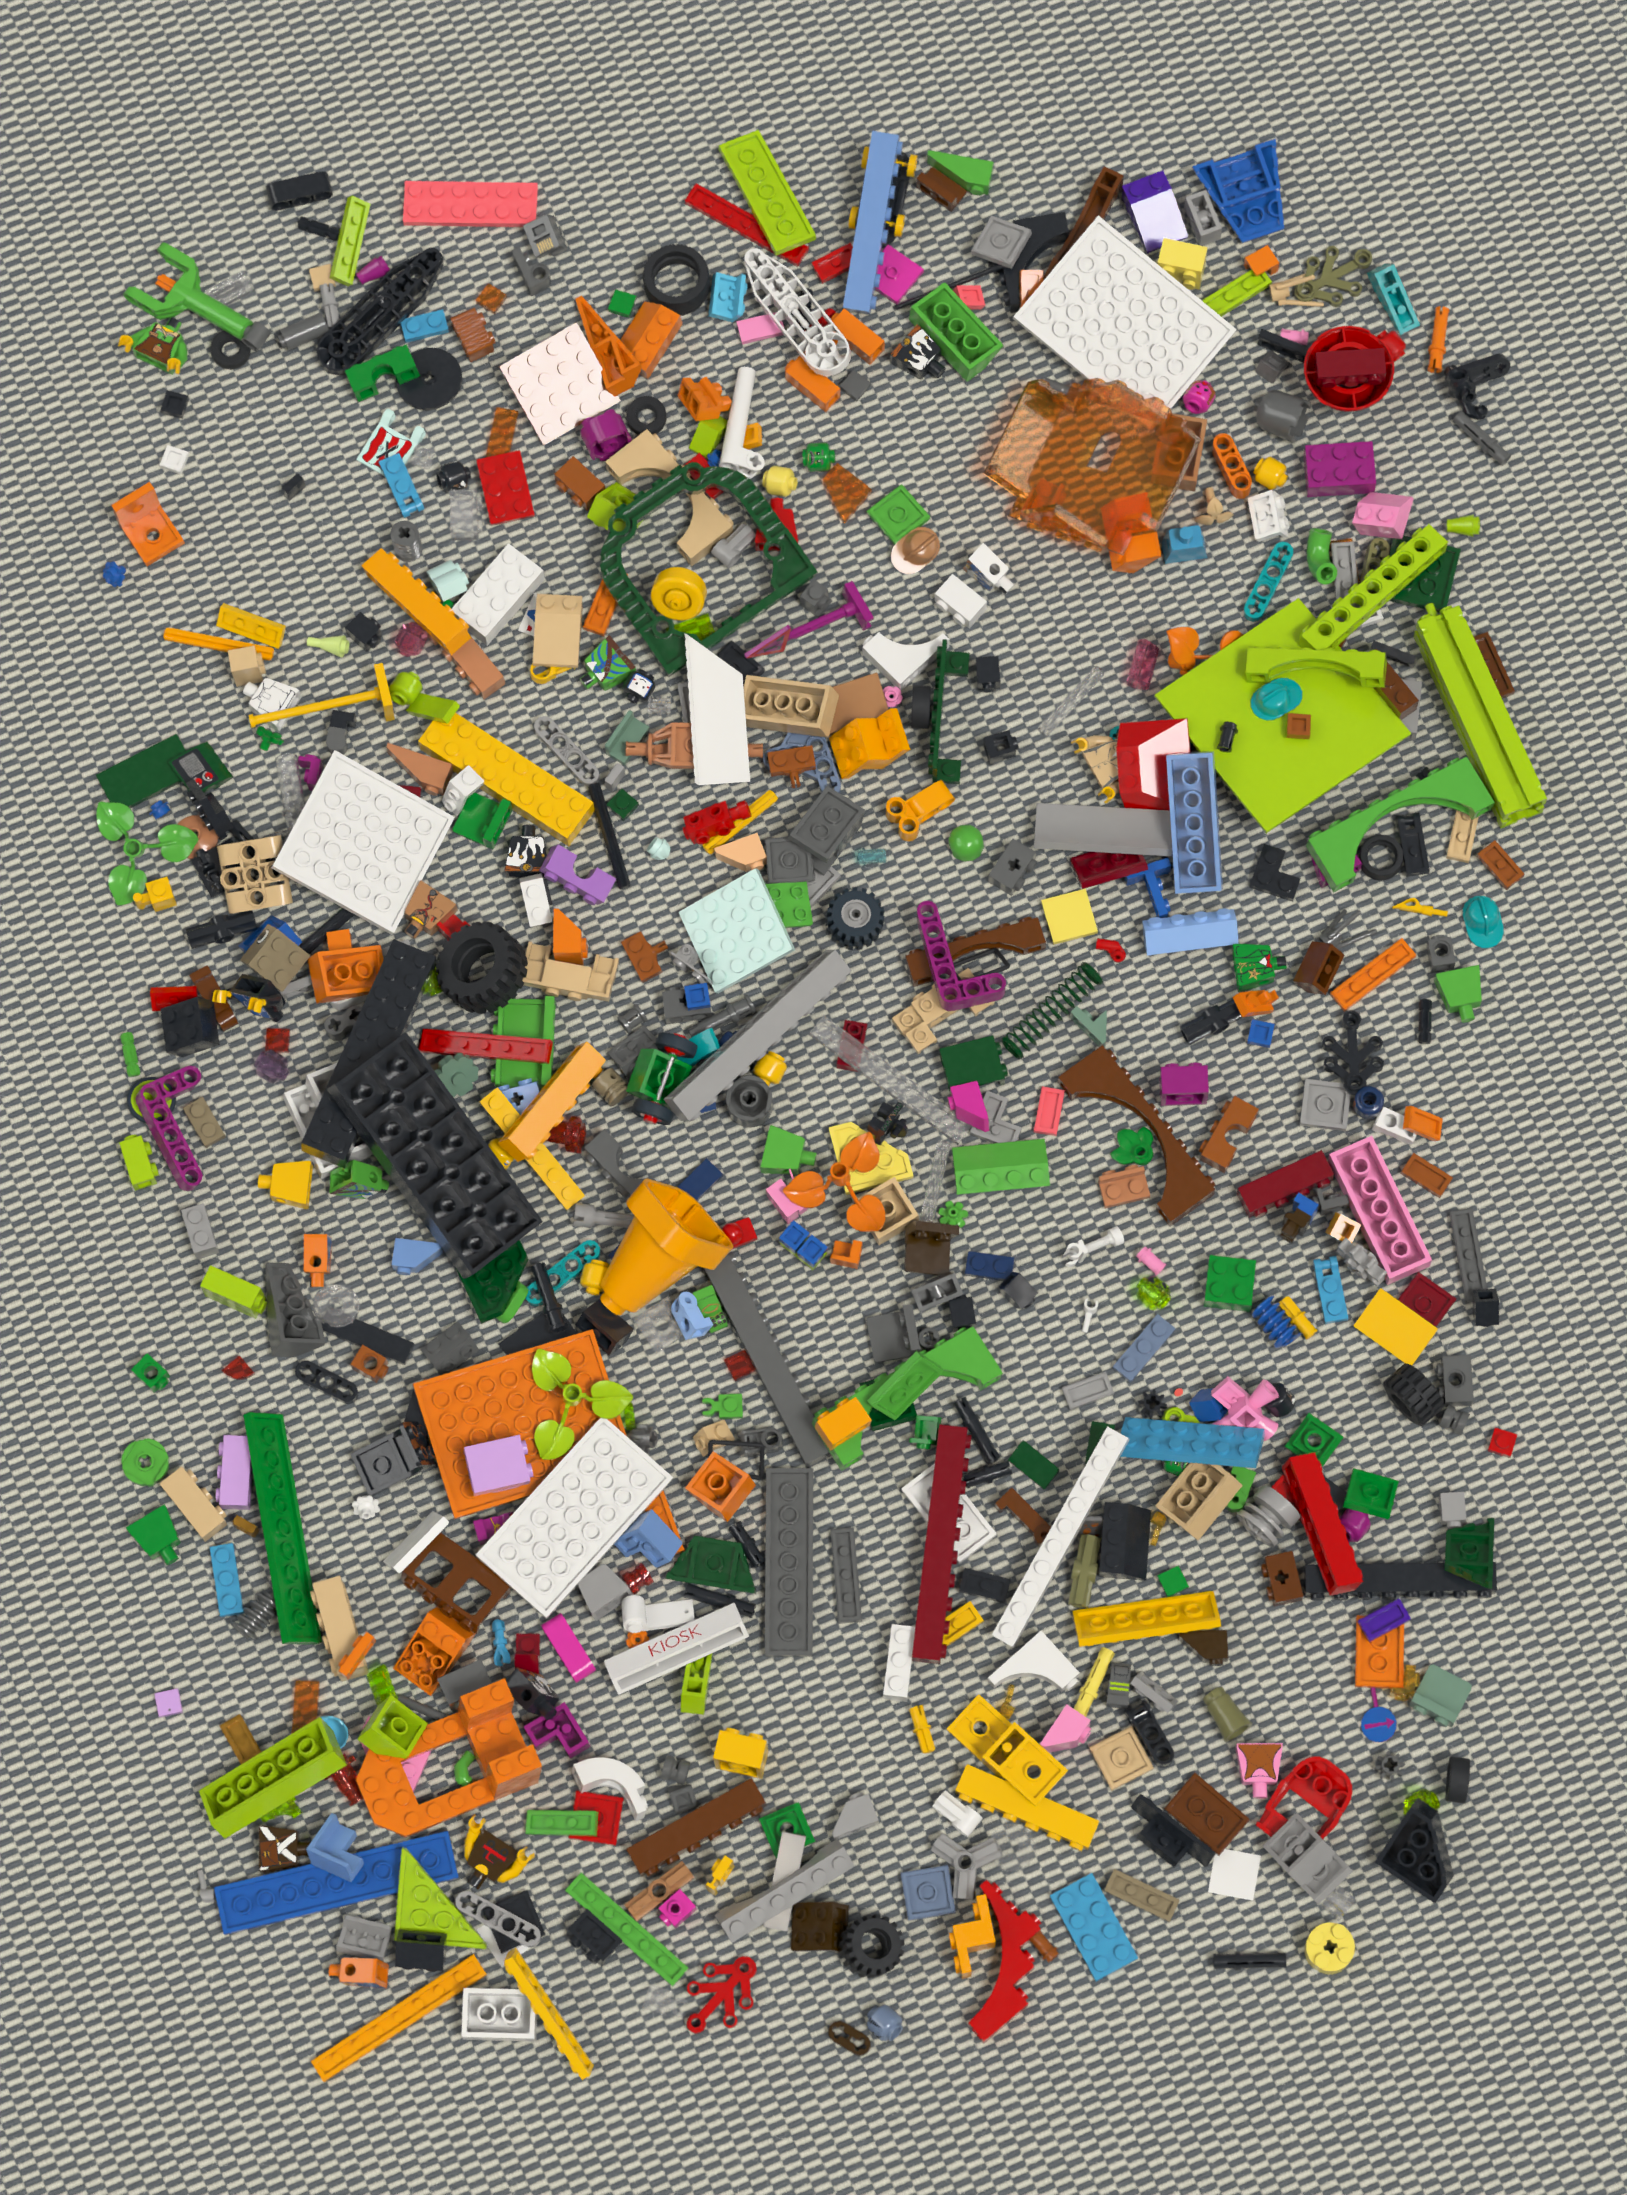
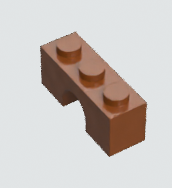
M1236 1096L1233 1097L1231 1102L1227 1100L1221 1111L1224 1114L1222 1119L1214 1122L1210 1130L1213 1133L1210 1140L1205 1139L1199 1149V1152L1202 1153L1200 1161L1225 1174L1237 1150L1236 1147L1226 1141L1225 1134L1231 1130H1239L1247 1134L1258 1115L1259 1109Z

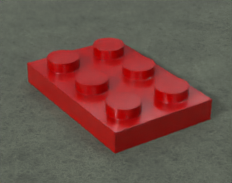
M520 450L476 459L491 526L535 517Z

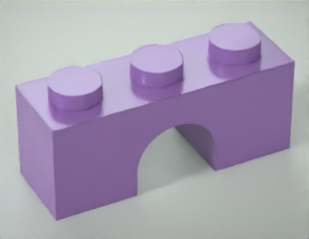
M559 844L551 847L539 870L545 874L544 877L551 882L556 883L558 881L563 884V888L572 894L578 893L583 896V900L590 905L595 906V904L604 903L616 878L599 868L590 870L585 879L579 878L573 870V864L577 855Z

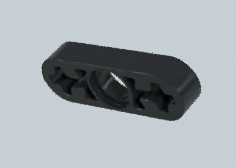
M301 1361L297 1364L295 1374L300 1382L344 1404H351L357 1400L359 1392L353 1382L310 1361ZM307 1367H310V1372L317 1376L316 1383H312L314 1378L310 1375H306L304 1378L301 1369L306 1370ZM329 1376L333 1378V1385L330 1388L321 1387L320 1381L323 1377ZM338 1381L341 1382L339 1386L345 1390L351 1387L353 1395H348L344 1398L343 1392L337 1389Z

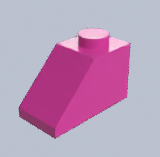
M974 1081L950 1087L951 1096L947 1097L950 1111H955L956 1118L984 1132L989 1131V1119L978 1082Z

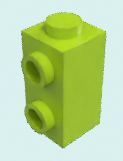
M137 1135L125 1137L124 1141L119 1142L134 1190L157 1184L156 1176H159L156 1163H151L149 1155L153 1154L149 1141L145 1142L142 1136Z

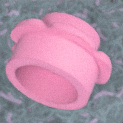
M887 686L883 689L888 707H896L902 702L903 696L898 687Z

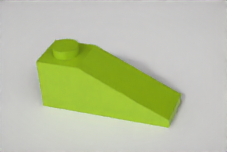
M713 1653L686 1665L681 1693V1712L704 1715Z

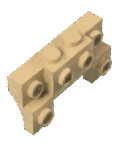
M532 942L528 943L525 955L528 961V965L525 968L528 971L526 978L523 977L522 980L524 986L542 989V992H545L548 996H568V999L573 1001L592 998L609 1002L613 982H615L619 958H606L596 954L592 969V967L550 960L552 950L550 945L543 946L533 944Z
M969 968L958 974L961 980L974 977ZM935 984L932 985V989L927 993L921 992L912 999L911 1006L892 1018L895 1027L907 1039L917 1054H920L923 1049L937 1042V1038L930 1029L958 1011H946L941 1007ZM974 989L967 991L971 995L978 994V991ZM954 995L945 996L947 1000H954L956 998ZM994 1002L968 1008L976 1017L978 1013L990 1005H994Z

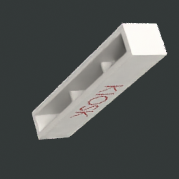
M732 1603L604 1660L611 1681L618 1695L741 1641L749 1637V1634L735 1603Z

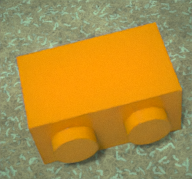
M856 1397L851 1400L848 1398L837 1404L836 1410L831 1413L825 1411L817 1417L818 1421L816 1422L815 1429L830 1451L870 1426L872 1419Z

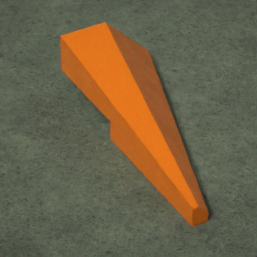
M582 295L575 300L589 345L603 369L601 374L605 387L615 397L634 387L642 365Z

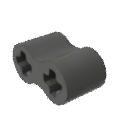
M357 1005L351 1006L342 1015L329 1016L324 1024L328 1037L333 1041H340L352 1031L356 1023L354 1016H359L362 1007ZM337 1025L339 1030L335 1031L332 1026Z

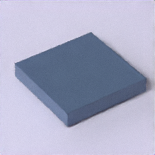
M948 1865L901 1872L908 1921L956 1914Z

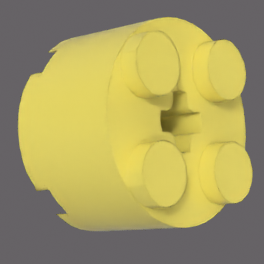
M1331 1922L1320 1924L1311 1931L1306 1940L1305 1957L1309 1965L1324 1974H1336L1344 1970L1352 1960L1355 1951L1354 1939L1351 1933L1341 1924ZM1327 1943L1335 1946L1333 1954H1330L1328 1950H1324Z

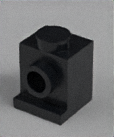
M1010 730L983 737V747L989 765L1016 757V750L1019 749L1016 737H1011ZM1001 746L1005 748L1001 751L997 750Z

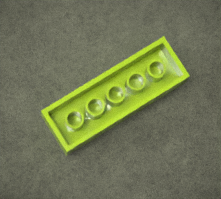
M319 1717L199 1790L211 1826L226 1839L347 1764L334 1731Z

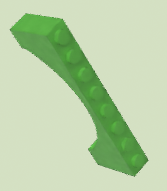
M1467 757L1461 760L1455 758L1447 764L1446 768L1442 770L1436 768L1428 773V777L1425 779H1415L1404 790L1396 789L1383 801L1377 799L1368 805L1369 808L1362 812L1360 809L1356 810L1348 816V819L1342 822L1337 820L1329 825V829L1323 832L1318 830L1311 834L1306 848L1333 893L1354 882L1356 874L1353 870L1358 845L1371 826L1388 813L1412 805H1438L1458 810L1469 815L1471 820L1492 810L1495 802Z
M973 1326L969 1329L961 1328L948 1341L946 1339L940 1340L934 1345V1349L929 1352L926 1350L920 1352L941 1366L944 1371L940 1376L969 1382L978 1386L980 1391L1000 1380L1003 1374ZM905 1362L897 1365L894 1368L895 1371L891 1374L883 1373L874 1380L875 1383L870 1386L866 1384L860 1386L854 1391L855 1394L848 1399L851 1400L856 1397L869 1415L873 1407L867 1400ZM843 1396L840 1399H838L834 1403L835 1406L831 1407L830 1409L824 1407L817 1411L814 1414L815 1417L812 1421L813 1427L815 1428L816 1422L818 1421V1416H820L825 1411H829L831 1413L832 1411L836 1410L837 1404L846 1399L847 1396ZM863 1431L831 1451L825 1444L841 1471L862 1459L864 1454L861 1450Z

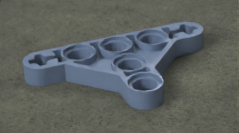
M787 733L781 746L771 748L764 753L763 763L765 768L770 771L767 762V752L810 746L814 741L821 742L823 744L822 750L818 752L813 751L816 770L805 771L801 774L818 782L821 793L827 786L826 778L830 777L832 786H836L834 790L838 793L841 792V783L825 737ZM820 762H827L830 765V769L827 772H820L817 766Z

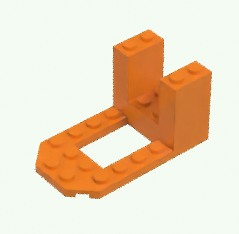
M505 1678L460 1696L458 1712L428 1724L406 1759L375 1754L372 1750H368L356 1778V1783L375 1826L385 1828L406 1838L539 1782L542 1764L534 1745L532 1744L527 1747L512 1714L514 1699ZM467 1736L484 1778L419 1805L401 1763Z

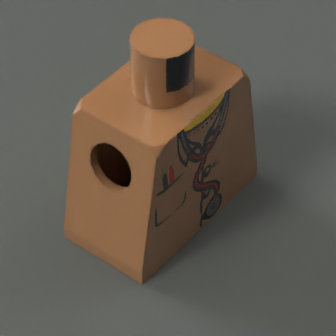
M421 880L404 912L405 918L411 922L404 932L413 939H416L422 930L431 936L438 931L436 924L439 921L443 924L453 914H456L458 911L456 903Z

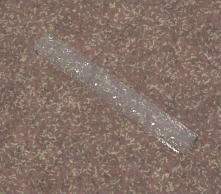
M823 1015L809 1033V1036L898 1102L904 1104L905 1107L956 1145L961 1142L972 1127L957 1119L954 1111H950V1108Z

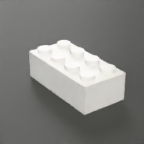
M508 543L452 608L455 613L454 616L457 619L461 617L469 626L467 631L488 646L545 580L543 569Z

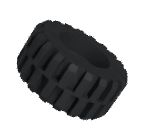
M479 921L471 923L472 926L470 927L468 925L461 927V931L458 933L455 931L450 935L452 938L448 942L445 941L442 946L444 949L442 952H439L437 957L439 963H436V972L438 973L436 978L441 986V990L461 1008L471 1013L485 1014L486 1010L491 1013L497 1011L499 1006L505 1007L511 998L514 999L518 995L516 992L519 988L522 989L524 985L523 977L526 978L528 970L525 966L528 965L524 948L504 928L497 924L494 925L492 922L485 921L482 924ZM495 952V961L490 972L481 980L469 983V972L473 964L481 956Z

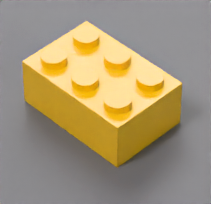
M726 1728L725 1731L720 1730L713 1756L715 1768L762 1779L769 1752L767 1740H763L762 1735L749 1733V1736L740 1735L739 1730Z

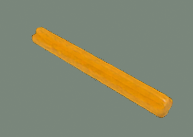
M167 627L163 635L164 640L223 652L255 646L257 653L261 652L262 659L270 661L274 656V649L272 647Z

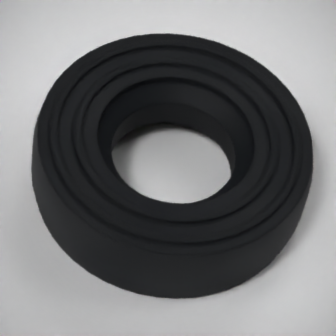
M224 330L215 335L210 346L213 360L224 369L240 368L248 361L251 354V349L242 340ZM235 342L238 344L239 351L235 356L228 357L222 353V348L226 343Z
M642 396L635 399L629 405L626 418L628 426L635 434L640 435L647 429L651 434H658L666 424L667 413L664 405L657 398ZM643 409L652 410L655 413L654 421L649 424L641 423L638 419L639 412Z

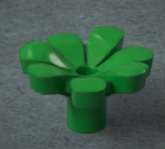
M258 726L256 733L263 740L260 745L262 750L268 751L271 744H283L284 740L281 739L282 735L280 733L272 734L271 730Z

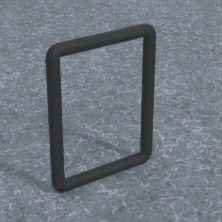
M997 948L989 949L953 963L954 967L995 952L1005 966L978 976L999 973L1010 968L1009 962ZM956 973L958 981H961V978Z
M725 1440L709 1441L708 1457L713 1452V1444L760 1447L759 1475H750V1477L754 1480L763 1479L765 1446L763 1443Z

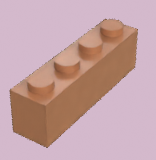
M428 634L429 639L436 646L438 643ZM472 637L452 656L440 645L443 649L441 653L448 662L453 661L457 666L455 668L457 674L462 679L466 677L470 682L469 688L476 696L480 695L485 700L505 685L504 676Z

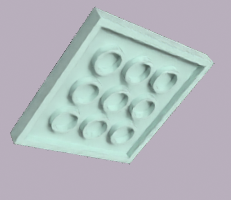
M758 869L751 870L679 911L705 972L713 983L712 987L715 993L719 994L795 951Z

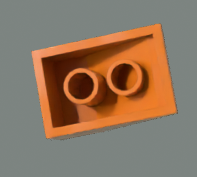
M381 945L321 951L308 958L316 1004L368 995L384 961Z

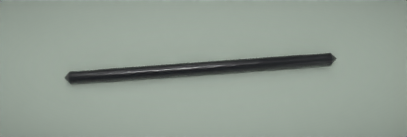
M998 264L947 285L952 289L957 285L968 283L1003 269L1005 266ZM932 291L896 304L893 309L899 310L917 303Z

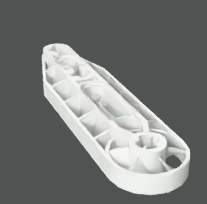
M754 248L747 251L744 263L756 300L816 374L832 376L842 372L848 366L851 359V350L843 334L792 270L763 253L760 249ZM783 272L793 279L786 282L782 277ZM799 286L805 294L798 297L793 290ZM762 289L767 296L761 300L756 290ZM811 301L817 310L810 312L805 305ZM774 304L779 311L773 315L767 306ZM797 309H800V311L804 314V316H805V317L808 319V321L812 324V327H809V323H808L807 321H805V319L802 317V315L800 314V312H799ZM791 313L798 319L804 329H807L805 332L796 322V320L792 317ZM823 316L829 325L822 327L817 320ZM786 319L791 326L785 330L779 323L780 321ZM798 334L803 342L797 345L791 338L792 336ZM832 339L838 340L837 345L835 344V342L832 341ZM837 348H847L846 355L839 356Z

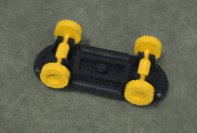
M867 146L864 147L862 169H866L869 153V147ZM903 151L901 155H897L896 163L899 164L898 177H893L892 185L896 186L894 199L889 201L888 208H892L890 221H886L885 230H888L887 243H882V248L892 244L896 237H902L905 215H902L909 179L915 175L918 155L911 154L909 158ZM860 201L858 207L852 206L848 228L855 229V231Z

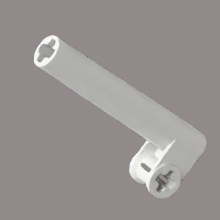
M741 367L737 373L719 467L736 470L752 479L764 467L765 461L761 454L743 448L756 372L750 367Z

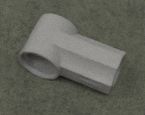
M742 523L727 539H721L713 547L711 554L727 568H731L739 560L741 553L755 541L756 534L748 525Z

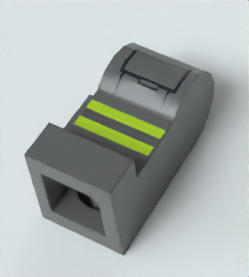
M1112 1662L1106 1707L1128 1709L1131 1664Z

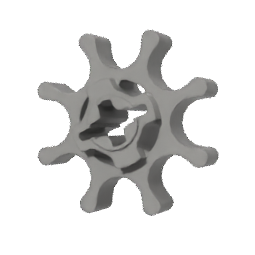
M1344 1238L1337 1246L1338 1250L1336 1253L1345 1259L1344 1262L1347 1268L1364 1281L1369 1279L1378 1287L1386 1278L1387 1272L1378 1266L1375 1255L1362 1245L1357 1243L1354 1246L1347 1238Z

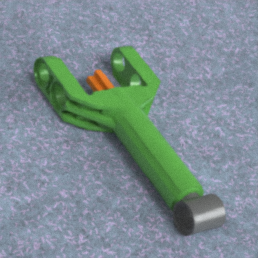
M165 242L160 244L157 252L167 263L184 272L177 282L164 274L157 277L155 285L169 292L165 297V302L158 301L136 287H128L123 293V296L130 303L159 320L175 317L189 309L239 340H242L247 347L256 352L271 334L261 323L256 321L253 323L248 318L203 293L200 287L199 269L195 260Z

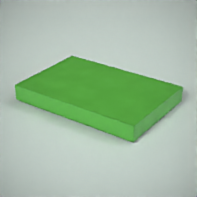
M916 1351L867 1401L873 1408L896 1420L944 1370L940 1365Z

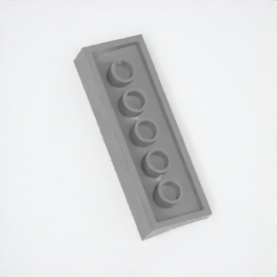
M1037 803L1034 848L1172 856L1170 811Z

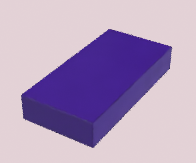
M1400 1598L1358 1620V1624L1370 1643L1411 1620V1617Z

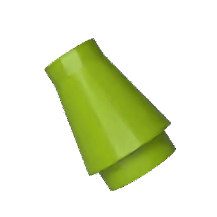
M1474 514L1447 519V533H1457L1471 537L1479 535L1480 517H1474Z

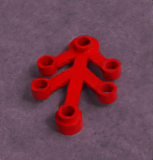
M742 1956L736 1959L734 1964L730 1965L707 1963L703 1967V1973L707 1978H714L716 1975L723 1974L733 1975L726 1982L700 1984L697 1981H691L687 1985V1991L691 1996H698L702 1993H716L698 2014L695 2013L688 2017L687 2027L690 2032L694 2034L702 2033L706 2028L705 2020L723 2000L725 2002L723 2023L729 2029L736 2027L738 2020L735 2015L733 1989L741 1982L742 1997L739 2000V2005L743 2010H750L754 2005L753 1998L751 1997L750 1979L755 1976L757 1970L753 1959ZM742 1964L749 1966V1970L746 1973L740 1971ZM709 1966L715 1968V1972L712 1975L706 1973V1969ZM691 1985H698V1992L692 1993L690 1991ZM745 1998L751 2000V2005L748 2007L742 2005V2001ZM730 2016L735 2019L733 2025L726 2024V2019ZM694 2019H699L701 2021L699 2027L692 2026V2021Z

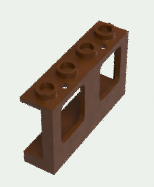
M441 1532L402 1571L401 1580L405 1587L412 1591L416 1590L427 1603H434L441 1608L440 1610L445 1616L455 1618L463 1629L469 1632L473 1631L475 1634L479 1632L480 1625L501 1599H506L511 1593V1587L490 1568ZM431 1552H436L453 1565L452 1570L437 1587H431L415 1575V1570ZM469 1579L475 1580L491 1592V1596L475 1615L469 1614L453 1602L455 1595Z

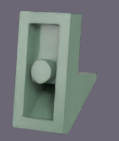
M1076 1006L1070 1012V1019L1098 1047L1102 1045L1105 1047L1107 1010L1093 1022V1017L1086 1009L1081 1010Z

